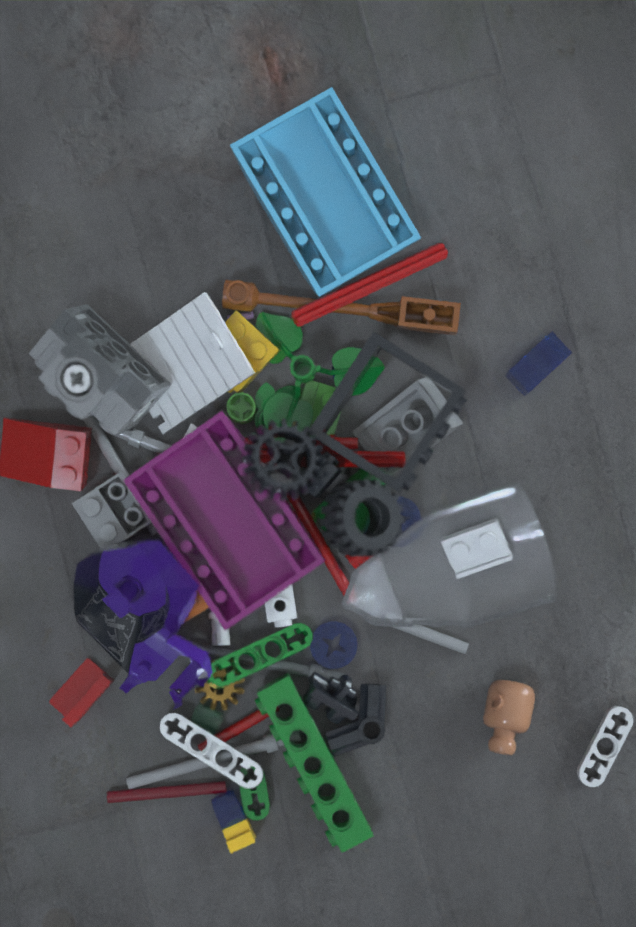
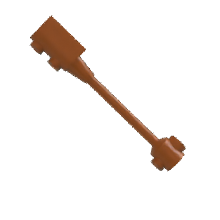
M225 279L222 309L252 312L258 304L299 308L317 299L259 292L255 283ZM402 296L401 300L397 302L371 303L370 305L350 303L333 311V313L367 316L370 319L395 326L397 329L456 336L461 303Z

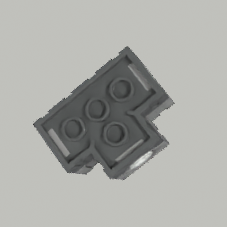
M88 304L65 309L29 352L35 359L34 362L37 367L44 371L39 376V379L45 384L44 388L48 393L59 397L66 404L68 412L83 420L88 416L94 415L99 420L101 428L115 436L137 426L172 385Z

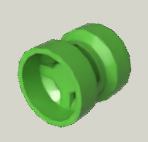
M243 392L235 393L227 401V413L235 423L247 424L254 419L257 408L254 399L249 394Z

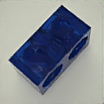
M552 331L512 367L505 376L525 397L570 356L572 352Z

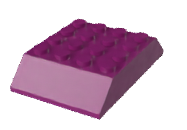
M221 411L123 481L177 561L199 584L198 592L223 629L227 630L323 564L325 559L312 536L287 500L281 502L277 492L274 498L270 500L268 499L270 490L265 488L264 492L259 494L257 490L261 484L259 482L254 485L248 483L254 474L245 475L243 470L251 464H245L241 461L242 456L249 454L243 450L247 441L226 414Z

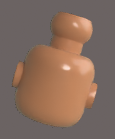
M495 680L491 683L488 689L483 716L484 724L494 729V734L488 742V748L491 752L509 756L515 753V734L526 732L531 724L535 703V693L532 687L508 680Z

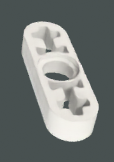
M613 706L605 712L577 767V776L586 786L597 787L604 782L633 725V716L628 709L621 706ZM623 712L622 718L626 721L624 725H617L614 731L620 734L617 739L610 733L604 732V729L607 727L612 730L615 724L611 719L612 715H619ZM609 738L612 741L613 749L609 754L603 755L598 752L597 743L600 739ZM592 753L599 759L606 760L604 766L598 762L595 771L599 773L598 777H591L589 780H586L588 775L584 772L585 768H592L596 761L590 758Z

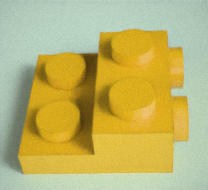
M236 310L225 324L244 352L255 374L228 391L229 393H232L233 390L237 393L243 392L280 351Z

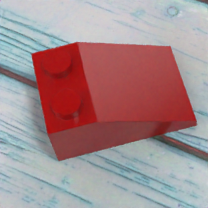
M4 417L0 453V476L49 488L82 491L87 486L92 428Z

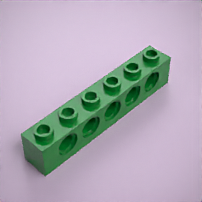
M289 673L258 688V698L254 699L262 715L268 713L273 723L269 725V729L276 742L282 740L287 750L282 753L289 767L296 766L301 775L297 778L298 784L304 794L310 792L315 802L311 804V808L318 821L324 819L329 829L325 831V834L332 847L338 845L343 853L373 837L374 835L367 819ZM283 703L289 704L293 709L291 715L286 718L279 717L275 712L277 706ZM295 730H302L307 735L306 740L301 744H295L290 740L291 733ZM309 757H317L321 763L317 769L308 770L304 766L305 760ZM322 784H332L335 787L334 792L330 796L320 795L318 789ZM345 810L349 815L344 822L338 823L332 819L334 812Z

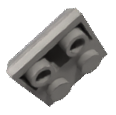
M123 471L72 503L100 548L119 542H128L152 524L123 481L127 478Z

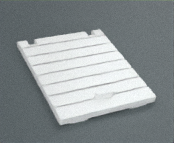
M207 292L199 295L130 344L172 384L149 410L153 419L162 415L165 420L164 423L158 426L162 434L167 433L255 374L250 362L231 334Z

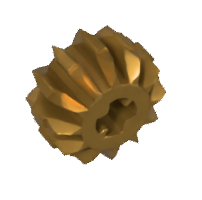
M215 667L216 672L213 674V677L215 679L216 677H222L223 681V677L229 673L227 671L228 668L220 671L218 667ZM245 678L225 687L223 693L217 692L218 689L214 690L207 682L203 687L195 688V693L205 691L206 695L201 698L200 702L204 704L211 698L210 709L215 710L218 701H221L222 709L227 710V698L234 705L239 702L232 694L233 692L241 695L244 694L245 690L236 687L235 684L243 683Z

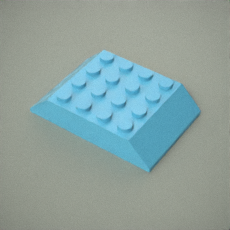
M332 87L230 145L246 180L303 277L318 297L325 295L421 239L417 229Z

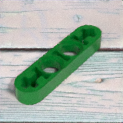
M296 623L211 663L213 673L207 680V683L216 689L225 688L303 651L312 642L313 635L311 629L305 624ZM294 631L297 634L303 633L305 638L301 640L302 645L299 641H295L286 646L285 641L295 635ZM267 642H274L279 646L280 654L278 657L273 658L266 654L265 645ZM248 654L253 658L254 666L252 669L245 670L241 668L238 662L240 655ZM232 664L233 671L223 677L224 682L220 678L215 679L213 677V674L216 672L215 667H218L221 671Z

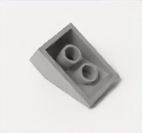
M427 377L419 379L352 432L355 437L359 438L360 444L366 451H403L406 454L407 463L443 408L446 399L433 381ZM455 413L452 414L447 422L451 426L444 438L463 424ZM437 438L431 447L436 445L441 440ZM379 467L390 476L402 469Z

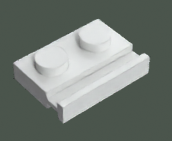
M497 518L441 537V544L451 567L455 571L457 579L513 560L512 552L509 550L508 543Z

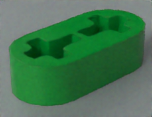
M241 767L240 772L246 775L248 769ZM263 769L262 782L255 789L239 785L244 813L252 820L264 819L270 810L266 775ZM255 793L258 795L259 803H265V807L261 808L259 814H255V810L248 807V805L253 803L252 794Z

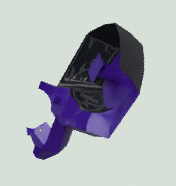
M160 541L119 542L106 545L89 553L79 561L76 566L73 582L74 613L77 622L128 673L127 678L119 687L125 693H128L138 684L156 681L179 655L189 657L190 664L169 687L171 690L169 693L175 703L173 710L182 706L183 697L196 684L201 687L205 685L213 670L206 651L176 634L195 603L199 584Z

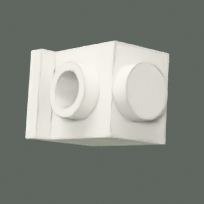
M292 585L265 603L268 623L274 622L275 628L292 625V619L297 618ZM277 600H283L286 603L284 611L279 612L275 609L274 605Z

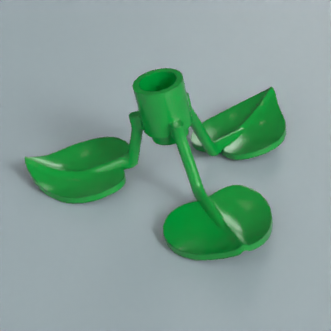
M260 312L255 327L280 350L269 363L279 364L287 356L291 360L290 371L296 380L294 398L288 393H278L270 397L266 402L263 410L265 426L268 429V422L274 420L277 427H279L281 419L285 418L287 427H291L293 421H298L297 430L302 431L305 426L310 427L313 420L311 404L307 401L299 400L302 383L312 381L316 372L327 375H335L334 384L337 388L362 349L348 347L337 351L332 357L334 370L314 365L310 357L306 355L294 356L292 352L297 351L301 347L303 333L301 328L297 327L291 318ZM376 357L351 396H358L367 392L384 371V364L378 357ZM275 438V441L279 440L282 443L286 438Z

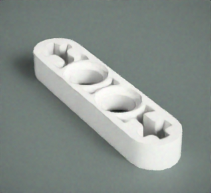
M170 713L161 720L160 731L166 739L245 788H254L262 782L263 769L257 762L189 719L177 713ZM180 720L178 726L185 731L188 730V726L193 727V730L186 736L184 744L180 742V739L184 737L178 732H173L172 735L168 733L170 729L167 726L168 721ZM196 734H203L207 739V746L202 751H195L191 746V739ZM226 749L231 752L233 760L228 767H221L216 762V755L219 751ZM239 757L244 760L240 765L245 769H250L251 766L256 768L254 774L258 777L255 781L249 780L246 783L244 781L245 775L236 770L235 776L230 773L237 765Z

